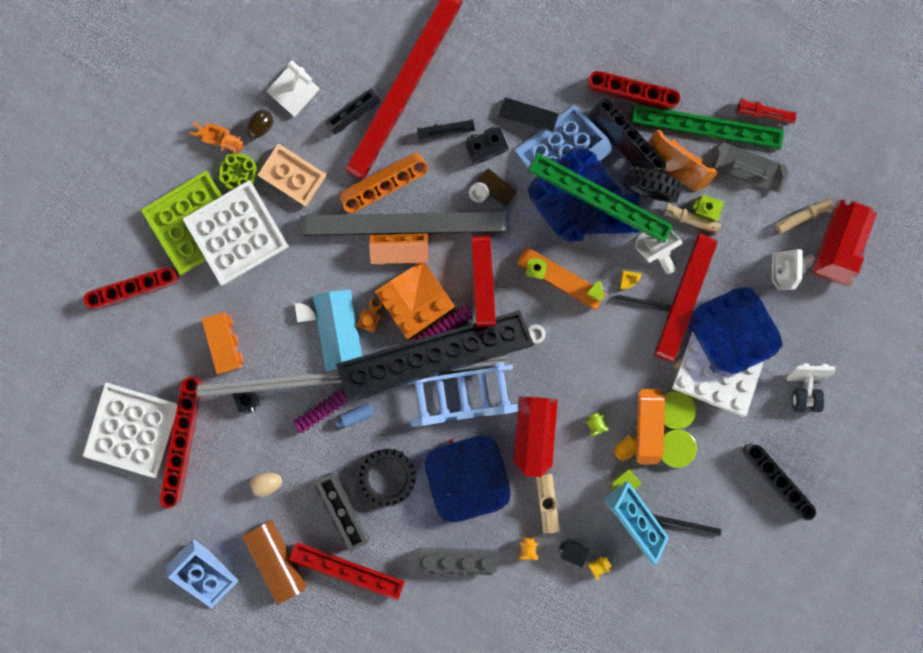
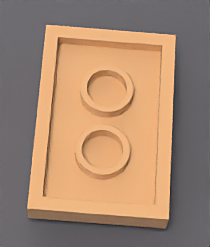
M277 144L258 173L260 178L307 207L327 176L324 172L280 144Z

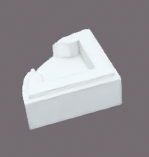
M295 303L298 323L317 320L316 314L310 307L301 303Z

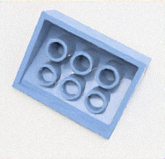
M573 105L558 117L553 133L540 130L514 151L527 168H529L535 154L539 153L581 176L610 154L612 149L608 138ZM533 175L551 197L562 190Z

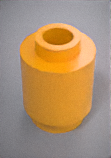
M627 435L615 446L612 452L622 463L625 460L628 461L636 454L637 438L634 435L632 437Z

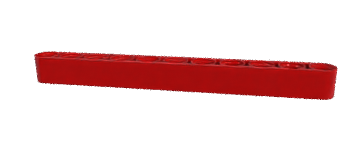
M463 0L439 1L346 168L347 173L360 180L366 178L460 10Z

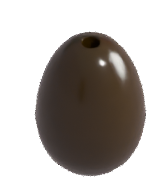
M264 109L253 113L247 124L248 136L253 139L264 136L273 126L272 114Z

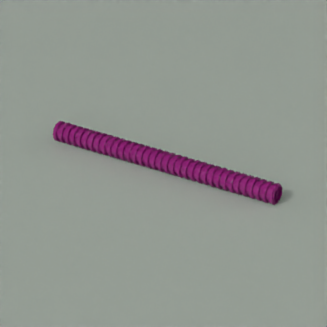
M463 304L462 308L458 307L456 312H452V315L448 314L446 319L442 318L443 321H438L437 325L433 324L431 329L428 328V331H423L421 336L417 335L418 338H413L412 340L415 341L450 331L454 328L457 329L459 325H463V322L467 323L469 318L473 319V315L468 307ZM339 388L337 393L333 392L332 396L329 395L328 399L324 398L322 403H318V406L314 405L313 409H308V412H304L303 416L299 415L298 419H294L293 424L299 433H305L304 430L308 431L310 426L314 427V424H318L319 420H324L325 416H330L329 413L333 414L335 409L339 410V407H343L344 403H349L344 389Z

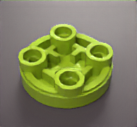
M242 153L228 154L219 167L220 181L230 190L239 187L249 180L254 185L258 177V169L255 162L249 156Z
M671 391L664 394V425L672 429H683L689 426L696 416V405L692 397L679 391Z
M672 429L664 433L663 457L661 460L673 468H683L689 465L697 453V445L694 438L688 432L680 429Z

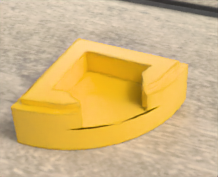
M622 270L619 289L624 290L633 287L640 280L642 274Z

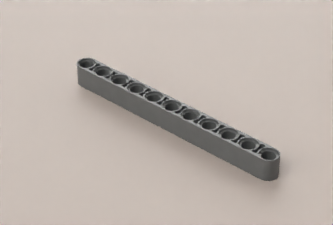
M508 212L300 216L301 236L509 232Z

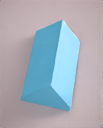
M351 290L332 291L313 296L326 371L337 370V363L362 356Z
M627 481L603 499L653 566L657 565L669 537Z

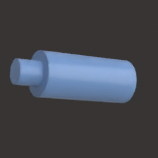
M367 403L342 414L341 419L335 422L338 428L344 425L347 428L374 416L371 405Z

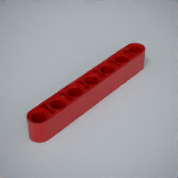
M700 233L698 234L654 352L655 357L671 363L674 362L718 240Z
M186 377L181 383L160 493V504L166 509L178 505L182 499L201 398L197 395V386L203 385L202 380L198 377ZM190 380H194L196 383L194 390H190L188 387ZM187 399L192 401L191 409L185 407ZM183 418L189 421L187 428L181 425ZM179 437H183L185 440L183 447L178 445ZM175 456L181 458L182 463L180 466L174 463ZM172 475H175L178 478V483L176 485L172 484L170 481ZM168 494L174 497L173 504L167 501Z

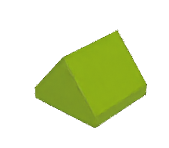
M595 282L586 294L597 301L604 300L602 282Z

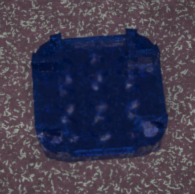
M582 147L572 148L554 161L621 197L622 191L620 187L615 184L593 151ZM537 176L528 187L529 198L553 232L564 241H582L587 233L609 216V214Z
M751 287L737 288L707 301L697 307L690 317L689 331L694 333L711 364L709 368L713 373L716 372L721 376H727V378L734 377L766 360L768 361L783 346L782 338L760 297Z
M475 435L437 446L427 454L424 462L425 472L435 508L443 520L449 522L464 521L496 512L509 503L511 491L500 449L492 438L484 435Z

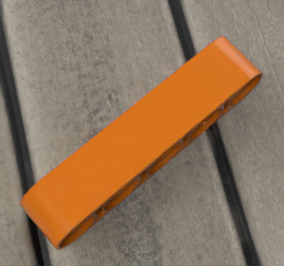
M419 153L408 155L342 191L339 198L343 208L349 213H354L426 174L428 165Z
M528 247L524 248L516 262L518 266L527 270L529 259H542L546 262L547 269L542 280L594 310L598 309L602 301H597L586 294L593 286L592 284ZM538 265L533 266L535 271H540Z

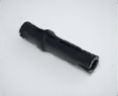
M471 119L437 125L436 123L430 127L417 128L418 140L433 137L439 139V136L475 131L474 121Z

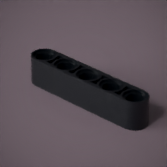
M601 99L590 111L591 119L634 167L651 169L659 173L666 168L662 157L610 100Z
M753 443L747 444L743 448L744 457L792 512L803 520L809 521L814 519L816 516L814 505L763 447ZM756 448L757 455L752 458L750 450ZM769 462L770 469L764 472L763 465ZM782 477L783 483L777 487L776 479ZM794 491L796 494L795 499L790 501L788 496ZM807 506L808 513L802 515V508Z

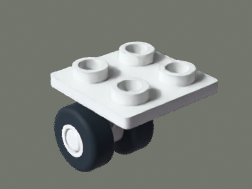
M802 363L795 366L789 373L787 381H804V389H795L792 394V407L795 412H804L806 406H810L812 412L823 411L824 393L821 389H812L813 382H825L835 372L834 366H829L828 364L809 366L807 363Z

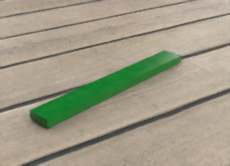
M637 104L633 105L631 124L778 150L782 148L784 130Z
M539 153L535 154L527 170L533 175L661 243L666 242L672 230V224Z

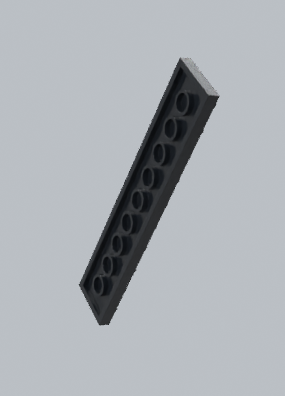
M521 310L496 317V326L476 327V323L343 361L337 363L336 367L347 401H351L532 347L533 340Z

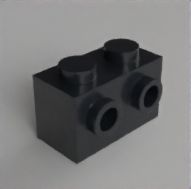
M493 126L484 130V134L479 136L473 134L466 138L467 141L464 142L473 166L508 152L509 147L500 127L495 129Z

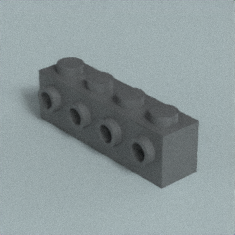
M335 471L318 479L315 482V489L318 495L323 497L325 501L323 503L328 514L331 513L334 519L332 521L337 531H340L342 535L341 540L345 548H349L351 552L367 544L370 539Z
M420 548L419 571H423V574H434V571H440L444 575H453L454 572H462V575H473V572H481L483 576H491L492 573H497V550Z

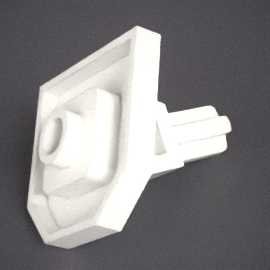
M671 230L665 243H661L642 233L638 236L635 247L649 263L655 259L659 260L665 273L670 274L676 270L669 256L671 254L670 251L683 243Z
M802 250L773 252L772 282L777 290L796 289L802 280V274L806 273V269L813 265L815 257L809 254L802 258Z

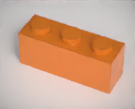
M428 233L370 235L371 264L384 265L395 263L401 265L404 263L422 264L428 262Z
M222 312L201 318L216 373L223 374L243 368L242 363H244L242 353L238 352L237 349L239 341L237 335L233 334L232 331L234 323L231 315L228 316V313Z

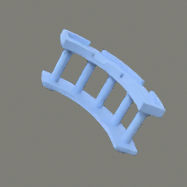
M504 362L495 363L493 368L433 376L408 383H415L419 408L418 418L410 419L411 427L441 423L449 420L474 418L476 416L518 412L519 404H510V401H508L504 370L513 369V365L505 366ZM496 371L500 402H498L499 406L492 407V403L489 400L486 373ZM478 374L482 399L481 408L471 409V406H469L464 376ZM457 377L461 402L460 411L449 412V409H447L443 379ZM435 380L439 411L437 415L429 416V412L426 409L423 382Z

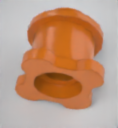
M226 130L220 145L221 151L224 152L227 149L232 151L233 154L241 152L244 146L242 137L230 135V131Z

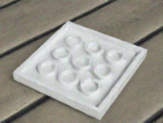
M250 180L183 218L221 286L289 248Z
M697 318L688 339L672 389L745 417L769 346Z
M106 382L83 457L152 478H158L171 438L178 403Z

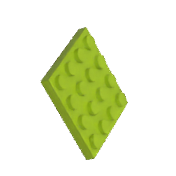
M207 170L141 209L180 275H184L207 261L183 218L222 196Z

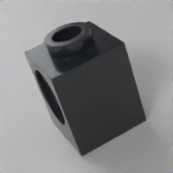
M255 391L232 393L238 412L244 411L245 414L256 411L255 407L260 406ZM245 394L251 398L249 405H245L242 402Z
M569 538L565 542L562 541L558 549L561 559L581 568L590 551L587 546Z

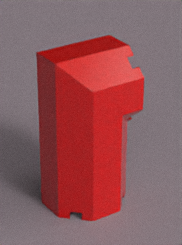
M841 199L836 201L810 273L843 286H851L853 281L850 279L852 276H858L863 264L864 256L861 253H864L878 213L876 211L872 212L873 209L858 202L851 201L850 205L845 204L846 200Z
M518 396L519 411L516 418L513 462L525 476L542 477L553 466L558 399H552V402H550L551 399L526 396L525 400H523V396Z

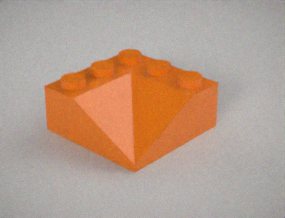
M425 262L416 264L375 291L408 340L455 308V305Z

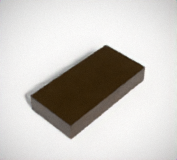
M489 168L477 181L484 183L489 189V194L505 207L518 193L517 190Z

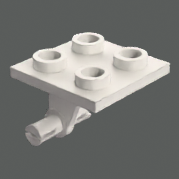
M290 61L287 65L288 68L266 92L296 117L320 88L312 82L313 78L305 73L303 67H299L293 61Z

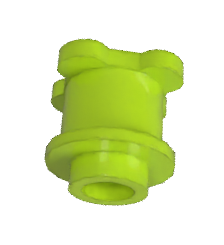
M539 258L529 259L526 276L543 279L547 270L546 262ZM538 265L540 271H535L533 266Z
M597 412L587 416L588 420L585 423L589 425L591 436L609 430L604 424L603 415H599Z

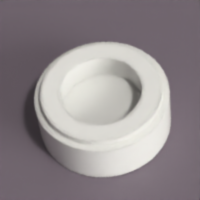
M481 182L473 184L469 189L470 198L477 203L483 202L489 195L488 187Z
M532 325L528 328L533 344L541 343L545 339L546 333L542 326Z

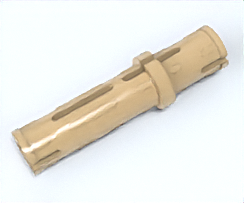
M827 198L815 205L811 204L807 206V209L775 223L776 228L782 234L808 220L817 219L819 215L833 209L832 202Z
M668 203L663 212V215L677 219L682 224L685 222L715 235L719 233L718 229L720 230L721 223L688 212V209H680Z

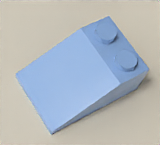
M194 539L166 566L167 576L170 580L210 608H213L238 582V579L207 548Z

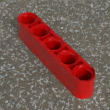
M602 71L592 72L587 81V87L592 92L660 109L673 110L680 102L681 97L679 92L674 89ZM592 79H600L601 84L594 85L592 83ZM610 83H617L619 85V89H612ZM635 87L638 94H631L629 88ZM647 92H654L656 99H650ZM667 96L673 97L675 103H674V104L668 103V102L666 101V97H667Z
M471 236L476 327L496 326L491 236Z
M167 267L160 268L89 291L84 295L83 301L89 308L101 309L173 286L178 282L179 275L173 269ZM167 272H171L172 278L166 282L164 276ZM148 278H152L153 285L148 288L146 281ZM133 283L135 290L133 293H129L128 286ZM115 289L117 295L114 299H111L110 292ZM96 295L98 302L93 305L92 298Z

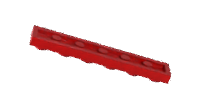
M296 542L289 562L396 601L399 600L405 583L403 580Z

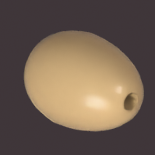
M261 473L250 480L253 495L257 497L272 494L282 484L281 476L276 473Z

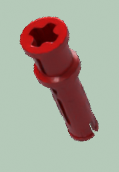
M740 98L736 111L737 115L746 114L751 115L752 118L760 116L791 124L795 123L797 112L764 106L759 101H756V103L745 101V98Z

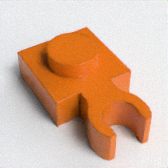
M192 123L199 130L196 133L190 132L191 135L195 137L203 136L202 142L220 147L226 132L225 127L206 123L205 128H203L198 123Z
M371 298L369 310L363 308L356 326L375 333L381 315L377 314V310L382 307V302L380 301L379 305L375 307L373 306L374 298Z

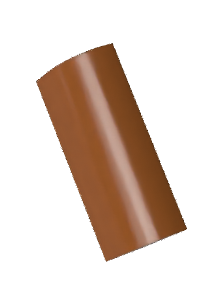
M273 519L242 535L277 605L307 588L296 564L289 562L291 554Z

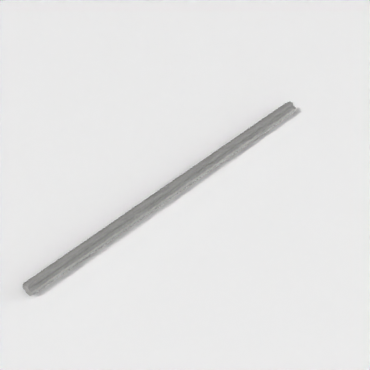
M502 355L452 371L493 367L495 363L502 362L506 366L507 356ZM338 372L199 385L197 386V395L203 397L340 383L341 380Z

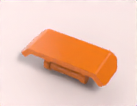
M656 130L648 140V143L665 161L666 168L664 171L693 191H700L707 187L717 175L716 170L706 167L701 163V158L694 156L677 144V141L674 139L670 141L665 138L662 131Z
M642 389L638 392L636 461L639 464H658L663 457L665 398L659 389Z

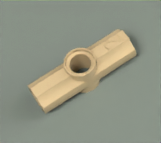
M545 473L542 477H536L543 533L559 532L560 528L552 473ZM546 498H550L553 501L552 506L549 508H545L542 505L543 500Z

